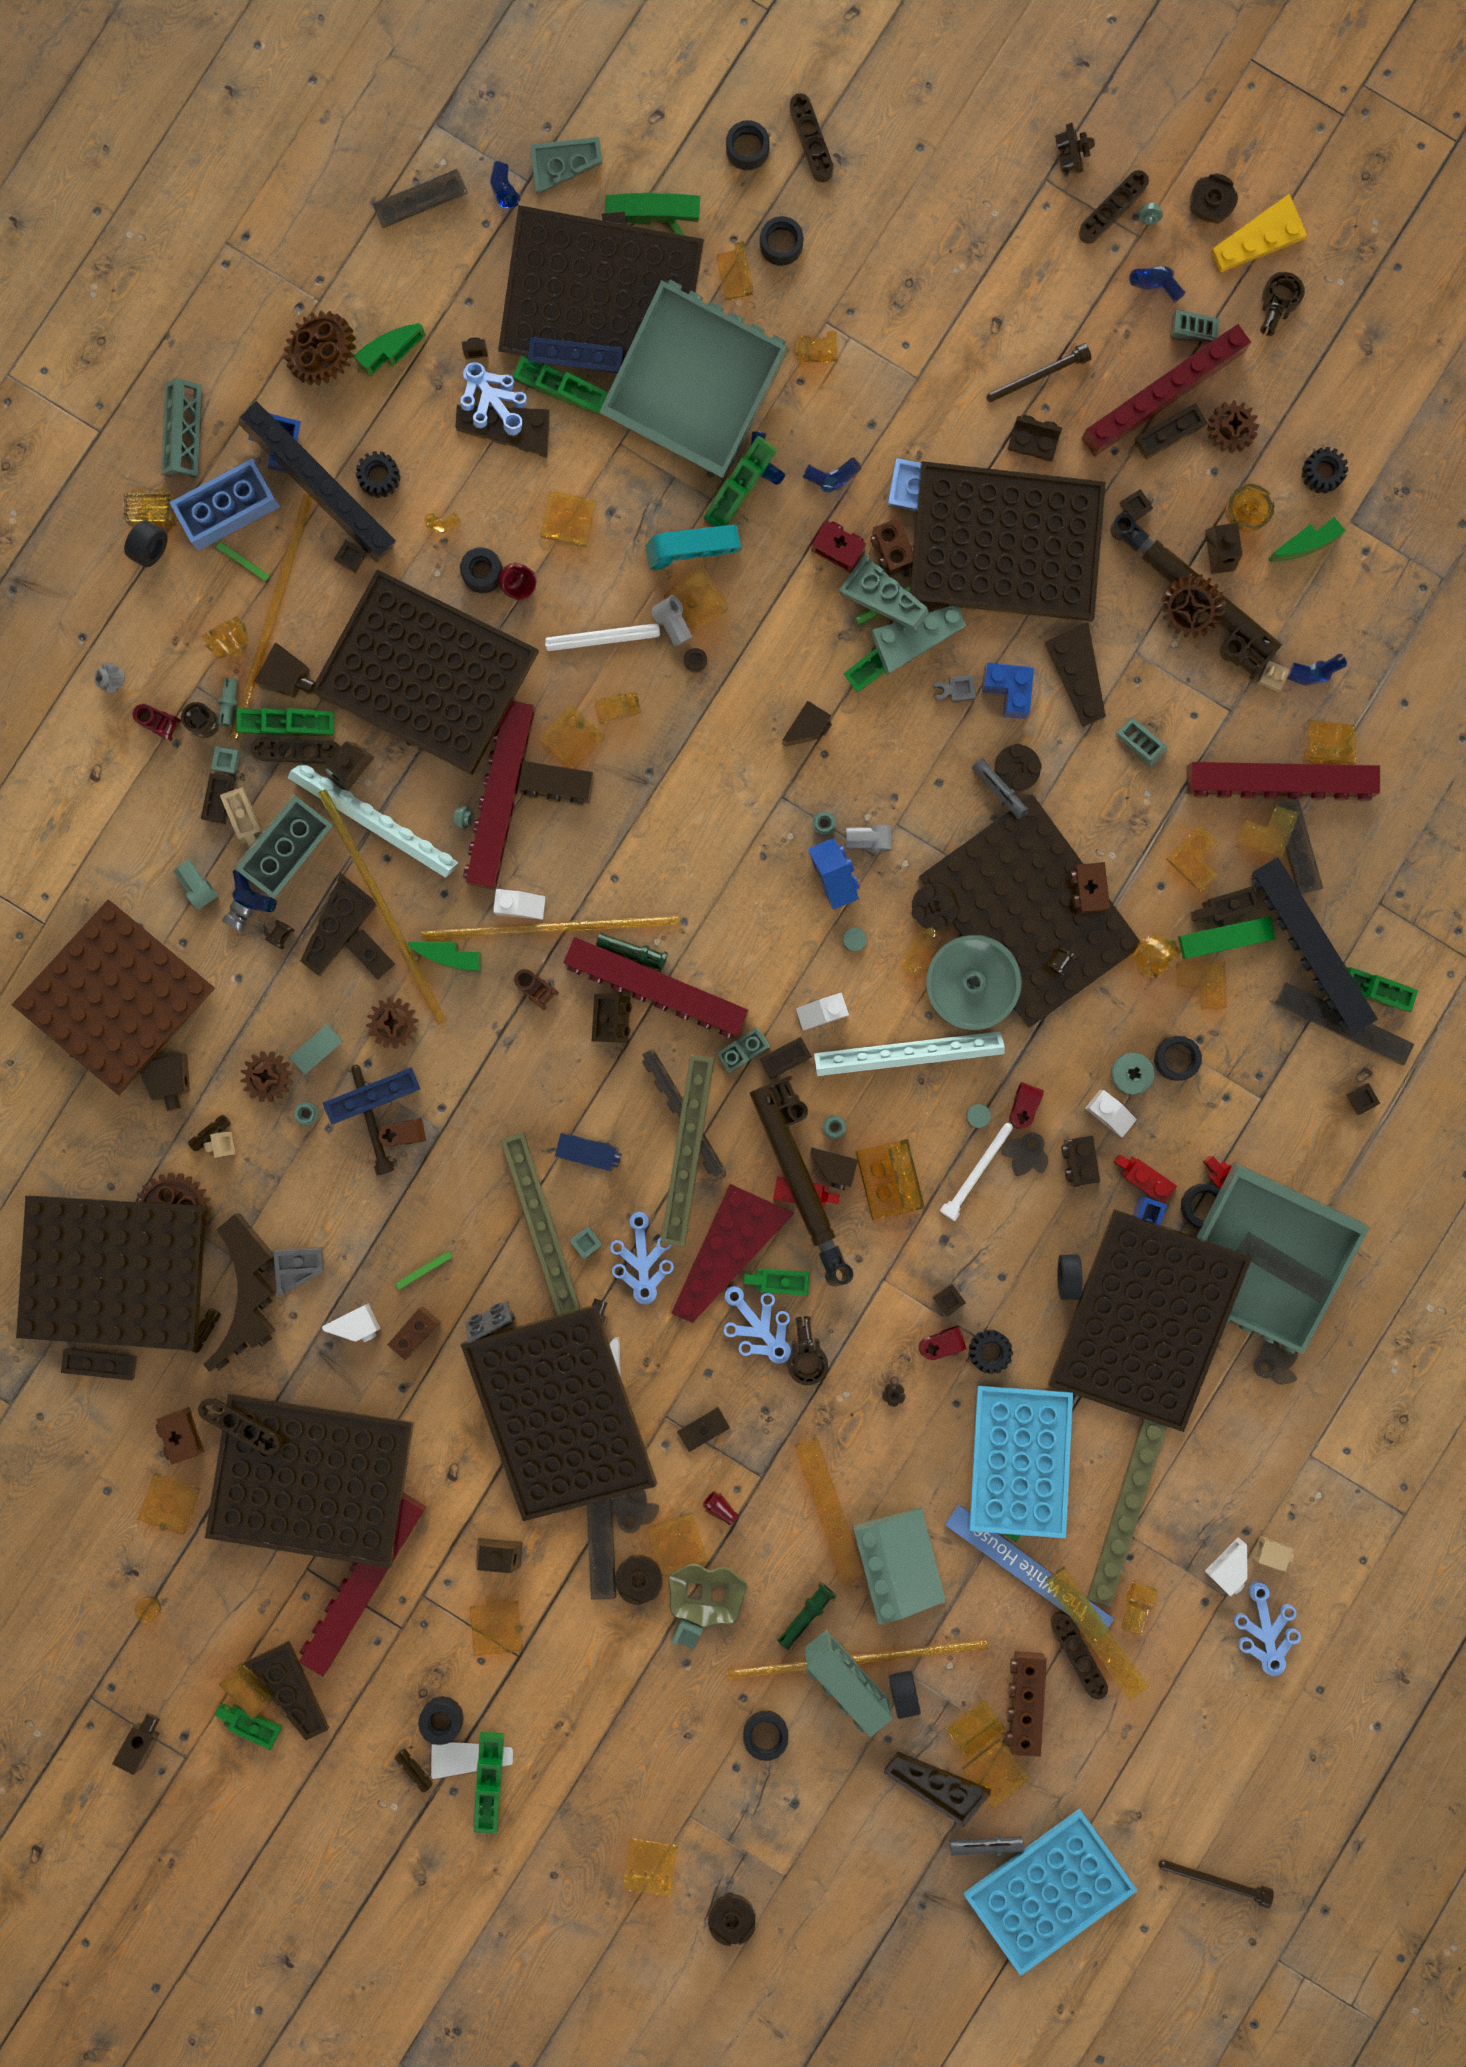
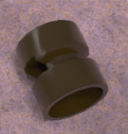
M192 702L182 710V724L197 737L209 738L218 731V716L205 704Z

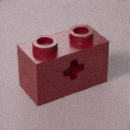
M825 521L812 543L811 551L851 573L862 556L866 543L863 542L864 539L858 534H849L844 531L840 524L833 521L831 523ZM844 543L840 548H836V544Z

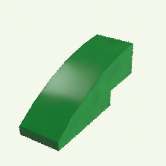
M420 323L406 325L377 337L354 355L357 364L370 377L386 361L394 367L426 335L423 326Z
M1335 517L1317 531L1309 524L1277 549L1268 559L1270 562L1287 561L1315 553L1340 538L1346 530Z
M408 942V947L438 964L462 971L481 972L482 954L480 952H458V944L456 942Z

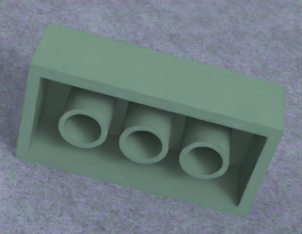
M293 794L235 865V870L274 899L333 825Z
M827 1629L805 1647L806 1671L813 1680L818 1679L823 1684L824 1692L830 1698L834 1697L838 1701V1706L845 1715L850 1714L852 1716L853 1722L862 1733L865 1731L872 1737L893 1719L889 1698Z

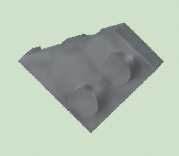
M323 1247L277 1249L273 1252L277 1296H282L287 1291L296 1286L298 1287L324 1271Z

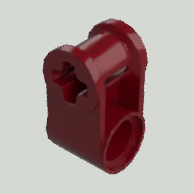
M139 704L133 709L132 715L135 722L154 734L172 742L174 730L177 724H181L179 718L147 704ZM145 711H150L149 720L142 722L141 715Z
M1023 1082L1020 1083L1009 1115V1122L1014 1128L1023 1129L1032 1124L1044 1090ZM1024 1113L1023 1117L1026 1118V1121L1019 1123V1118L1016 1115Z
M959 1326L947 1328L937 1334L925 1337L918 1346L920 1354L928 1360H937L967 1349ZM929 1343L936 1346V1348L933 1349L932 1354L928 1351H925L929 1348Z

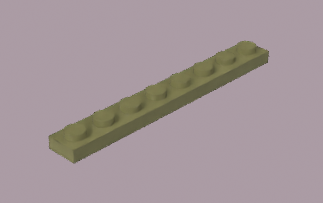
M690 1055L661 1243L682 1247L686 1244L715 1058Z
M522 1132L501 1139L556 1313L560 1315L581 1309L525 1133Z
M1144 1418L1142 1419L1088 1591V1600L1109 1607L1112 1605L1167 1426Z

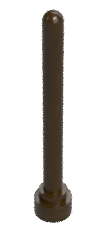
M1082 343L1075 347L1072 354L988 393L986 396L987 401L993 402L1073 363L1085 364L1091 361L1092 357L1087 344Z
M353 1065L351 1071L356 1089L365 1086L360 1066ZM373 1110L364 1112V1117L377 1159L375 1161L376 1166H374L376 1176L394 1171L392 1161H389V1157L386 1158L383 1145L378 1138L379 1131Z
M1166 1860L1159 1862V1868L1164 1871L1253 1898L1259 1906L1268 1909L1272 1905L1274 1896L1272 1888L1262 1886L1255 1889Z

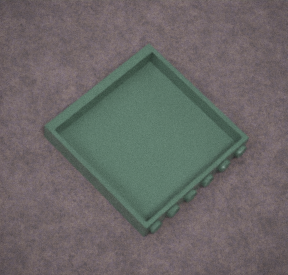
M661 280L599 413L726 479L789 348L785 346L786 341L776 335L770 338L764 335L765 330L755 324H752L751 327L743 324L744 318L734 313L731 316L722 312L724 308L718 304L711 302L710 305L702 302L703 297L693 291L687 294L681 291L682 286L672 280L666 283Z
M1234 1162L1196 1237L1252 1257L1227 1323H1230L1232 1320L1239 1324V1328L1248 1333L1255 1331L1261 1334L1260 1337L1269 1343L1276 1341L1282 1344L1281 1347L1291 1353L1298 1351L1304 1354L1369 1227L1360 1220Z

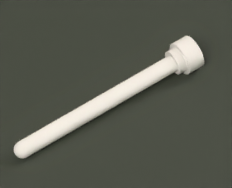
M1011 1123L1004 1124L952 1202L944 1203L940 1212L954 1222L960 1215V1205L1012 1131L1013 1126Z

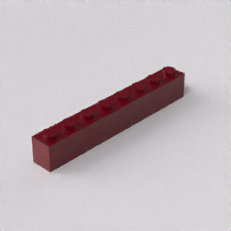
M1236 324L1088 427L1082 436V440L1092 454L1097 456L1244 354L1251 344L1250 339L1240 325Z
M512 701L500 724V728L497 729L493 737L496 746L495 750H491L489 755L490 773H486L484 777L483 787H486L485 796H481L479 800L478 810H481L480 819L475 820L473 832L476 833L474 842L471 841L468 851L471 860L469 865H465L463 878H466L468 885L496 891L517 797L522 764L525 760L534 719V705Z
M1191 762L1187 766V794H1194L1196 798L1208 797V794H1217V798H1231L1232 795H1241L1243 799L1255 798V795H1264V799H1277L1278 795L1287 796V799L1291 800L1302 799V796H1311V800H1323L1325 796H1332L1334 800H1348L1349 797H1357L1358 801H1370L1372 797L1380 794V765Z
M574 937L563 962L568 966L567 970L574 974L580 975L581 972L590 975L588 979L598 984H602L603 981L611 984L610 988L617 992L623 993L624 990L633 993L632 998L644 1003L646 999L655 1002L654 1007L663 1011H667L670 1008L677 1011L675 1016L687 1021L689 1017L698 1020L697 1025L708 1030L713 1026L720 1029L718 1034L732 1039L733 1035L738 1037L748 1013L746 1008Z
M404 1492L393 1561L426 1508L424 1504ZM352 1563L349 1569L352 1571L351 1576L348 1580L346 1578L342 1580L337 1588V1591L340 1592L336 1601L334 1599L330 1600L324 1612L328 1613L324 1621L319 1619L312 1630L315 1636L311 1642L306 1640L299 1653L302 1654L299 1663L324 1677L389 1568Z

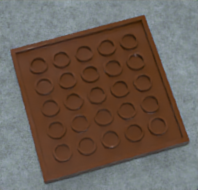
M108 899L13 1002L12 1006L113 1092L120 1095L214 991L215 987Z

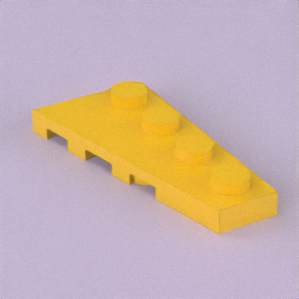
M1290 194L1212 249L1211 253L1220 273L1302 241L1307 237Z

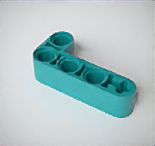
M725 525L660 533L651 537L645 545L650 569L659 570L670 566L673 561L734 554L742 550L737 525Z

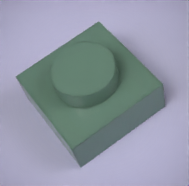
M215 746L211 770L236 775L240 752Z
M589 1226L569 1240L583 1259L603 1245Z

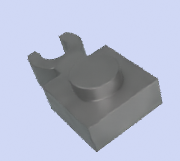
M973 675L949 678V685L943 682H937L933 685V689L941 688L943 690L942 695L935 696V701H943L947 696H951L952 703L976 699Z

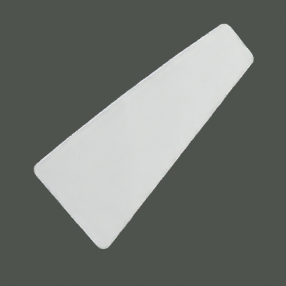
M453 1742L444 1745L432 1744L431 1777L437 1779L477 1771L479 1744ZM504 1747L503 1766L512 1765L513 1749L511 1747Z

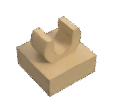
M1269 661L1265 665L1257 683L1279 693L1290 669Z
M231 1131L211 1134V1142L204 1143L205 1152L213 1151L214 1158L236 1154Z

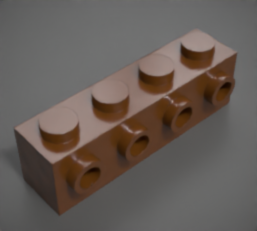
M1015 1651L1014 1659L1010 1660V1673L1013 1674V1683H1009L1008 1695L1009 1698H1012L1011 1707L1007 1708V1722H1010V1731H1006L1005 1744L1009 1746L1012 1755L1041 1757L1047 1659L1043 1653Z

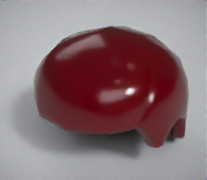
M514 562L504 567L500 573L498 583L504 594L517 601H521L532 595L535 591L537 580L535 573L530 568L521 563Z

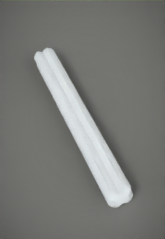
M655 623L545 638V646L547 651L655 638L660 636L659 624Z

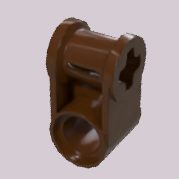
M528 969L519 970L514 977L515 985L544 1011L546 1004L551 998L559 994L545 980H541ZM525 973L530 974L532 977L531 984L526 987L521 986L519 983L520 976Z
M422 1118L384 1126L380 1129L378 1138L385 1146L426 1141L423 1120ZM389 1129L391 1132L396 1133V1137L392 1138L393 1142L385 1139Z

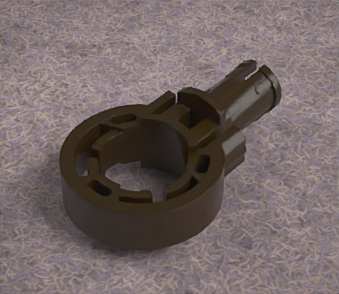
M1278 272L1268 279L1262 293L1264 300L1262 310L1266 311L1269 303L1271 305L1260 327L1262 334L1269 327L1266 336L1274 335L1284 310L1286 309L1282 319L1285 320L1289 317L1290 312L1294 311L1301 303L1305 294V288L1299 277L1290 272ZM1283 285L1290 288L1291 292L1294 293L1293 297L1288 299L1280 297L1274 291L1275 286Z
M801 1316L795 1318L799 1352L797 1353L796 1341H792V1351L787 1360V1367L791 1377L802 1385H814L820 1382L828 1370V1360L824 1351L820 1348V1340L818 1338L814 1339L815 1351L813 1349L810 1316H804V1326ZM805 1355H811L818 1359L819 1369H821V1361H824L820 1373L818 1369H815L813 1373L804 1374L798 1371V1360ZM794 1364L795 1371H798V1375L801 1376V1377H803V1378L798 1377V1376L793 1372L791 1365Z

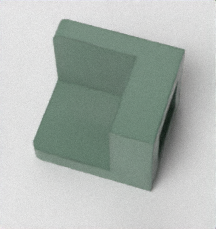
M680 1619L672 1636L671 1644L676 1646L678 1642L694 1649L699 1636L702 1635L703 1627Z

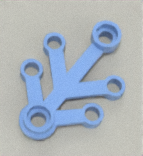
M469 363L463 371V377L467 382L465 394L461 397V408L465 411H471L474 408L475 399L473 396L478 386L482 395L477 412L473 415V424L477 428H483L487 425L486 414L490 403L503 420L504 430L509 435H517L522 430V418L518 414L509 413L500 399L513 402L516 408H524L527 402L526 395L523 392H510L514 388L512 376L488 373L480 363ZM487 382L499 384L501 389L492 388Z
M636 1212L630 1218V1226L635 1230L637 1257L625 1248L624 1243L620 1240L613 1241L610 1245V1250L613 1254L620 1255L639 1271V1281L627 1272L623 1264H616L612 1269V1274L614 1277L624 1280L634 1289L633 1295L637 1302L650 1304L657 1296L656 1286L666 1274H670L673 1271L674 1265L670 1260H663L660 1263L659 1270L650 1280L648 1270L660 1255L671 1247V1244L663 1248L660 1245V1237L656 1247L647 1256L645 1228L649 1224V1219L645 1213ZM637 1217L643 1219L644 1223L642 1226L635 1224L634 1221ZM620 1243L622 1250L619 1252L614 1251L613 1245ZM663 1263H670L671 1269L664 1271L662 1269ZM616 1267H622L624 1273L617 1275L615 1273ZM647 1288L650 1292L649 1296L643 1297L640 1293L641 1290Z
M737 1286L729 1287L725 1292L727 1303L733 1306L736 1305L753 1327L740 1326L729 1322L724 1326L725 1335L728 1337L736 1335L761 1337L767 1345H752L749 1341H742L739 1345V1352L744 1356H748L751 1353L768 1355L771 1361L778 1364L786 1362L791 1353V1348L785 1341L786 1326L790 1321L789 1314L786 1311H779L776 1314L775 1319L778 1327L775 1339L769 1332L771 1308L775 1302L774 1295L772 1293L762 1294L760 1321L743 1300L744 1293L742 1289ZM732 1292L739 1294V1298L736 1301L730 1299ZM766 1295L772 1297V1302L770 1304H765L763 1302V1298ZM780 1314L787 1316V1320L783 1323L778 1320ZM730 1325L736 1329L733 1334H729L726 1331V1328ZM748 1344L750 1351L743 1352L741 1350L742 1345ZM778 1347L784 1350L781 1356L775 1354V1349Z
M1255 1581L1250 1584L1248 1593L1256 1601L1261 1628L1249 1621V1618L1243 1613H1237L1233 1618V1622L1239 1629H1245L1263 1641L1266 1652L1256 1647L1248 1637H1241L1238 1641V1647L1244 1653H1250L1261 1661L1262 1669L1268 1675L1278 1676L1285 1670V1655L1293 1644L1300 1642L1301 1634L1295 1628H1288L1285 1631V1639L1277 1649L1274 1641L1287 1621L1293 1620L1296 1617V1610L1289 1604L1283 1605L1280 1608L1279 1616L1271 1626L1266 1601L1269 1597V1589L1264 1583ZM1259 1589L1264 1590V1594L1261 1597L1256 1595ZM1290 1608L1292 1610L1291 1615L1285 1616V1610ZM1244 1617L1245 1623L1239 1625L1238 1619ZM1292 1632H1296V1638L1290 1640L1289 1635ZM1245 1641H1249V1647L1244 1649L1242 1644ZM1276 1660L1278 1665L1275 1668H1271V1662Z

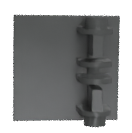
M509 1302L497 1303L488 1311L471 1316L466 1322L467 1342L470 1343L482 1336L489 1335V1333L493 1334L494 1330L499 1331L500 1327L504 1328L513 1324L512 1321L516 1317L513 1311H510Z

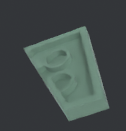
M599 137L530 144L536 195L602 164Z

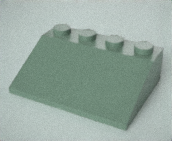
M922 1508L853 1525L879 1625L906 1618L946 1602Z

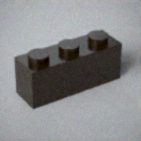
M523 761L518 789L521 793H524L523 796L536 799L540 795L546 796L549 801L560 802L561 799L570 800V804L583 806L584 803H590L594 774L590 771Z

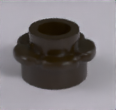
M890 1383L885 1386L882 1398L885 1402H888L889 1406L896 1407L899 1403L904 1402L906 1398L905 1390L900 1384Z

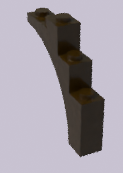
M240 1213L234 1214L216 1229L226 1243L234 1262L237 1276V1304L234 1319L225 1339L217 1351L203 1364L209 1372L214 1369L218 1371L223 1369L230 1363L228 1358L234 1353L239 1355L248 1347L246 1343L252 1348L258 1345L262 1348L273 1339L270 1335L276 1331L258 1310V1308L263 1310L273 1302L271 1297L276 1294L258 1272L260 1270L263 1273L273 1265L271 1260L274 1259V1253Z

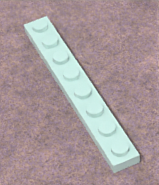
M300 764L290 771L288 779L445 878L456 869L458 862L449 854L439 851L430 842L420 839L408 828L401 827L393 822L392 818L374 810L370 804L355 798L351 792L336 786L332 780L317 774L311 767Z
M999 1031L814 1053L817 1076L1001 1055L1005 1054V1046Z

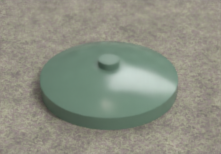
M967 935L950 941L936 953L928 968L926 986L932 1006L944 1020L963 1029L979 1030L998 1024L1011 1013L1021 993L1022 978L1015 957L1003 944L986 936Z

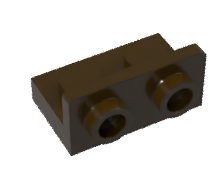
M1029 415L1017 416L1007 450L1052 462L1062 427L1051 421H1036L1034 417Z
M594 994L591 1041L627 1044L630 1035L629 1014L632 1009L630 997Z
M1093 1136L1064 1140V1145H1061L1063 1159H1067L1068 1168L1065 1169L1067 1183L1070 1182L1072 1187L1099 1183L1100 1176Z

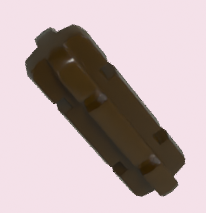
M220 1115L215 1119V1123H210L197 1134V1137L194 1136L190 1139L188 1145L193 1151L200 1150L204 1143L211 1141V1134L221 1133V1130H225L230 1126V1120L225 1115Z
M213 1308L208 1309L204 1316L205 1319H202L199 1324L197 1350L192 1352H200L203 1346L202 1343L207 1340L215 1326L214 1323L221 1316V1313Z
M402 1749L396 1754L395 1760L399 1765H403L402 1769L414 1783H418L417 1787L423 1793L431 1788L433 1782L428 1776H424L425 1772L413 1758L410 1759L411 1755L406 1749Z

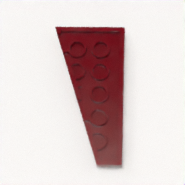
M730 1184L671 1313L693 1323L790 1219L794 1212Z

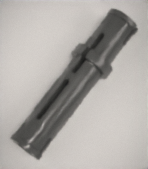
M979 759L972 766V769L999 797V802L1002 805H1006L1017 819L1022 818L1029 809L1018 799L1014 789H1009L984 759Z
M996 1835L995 1838L950 1840L951 1856L995 1853L997 1856H1002V1853H1023L1022 1836L1001 1838L1000 1835Z

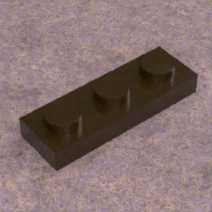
M1195 403L1140 434L1134 441L1147 460L1203 428L1208 422Z
M66 1348L63 1350L61 1373L132 1381L135 1378L137 1356Z

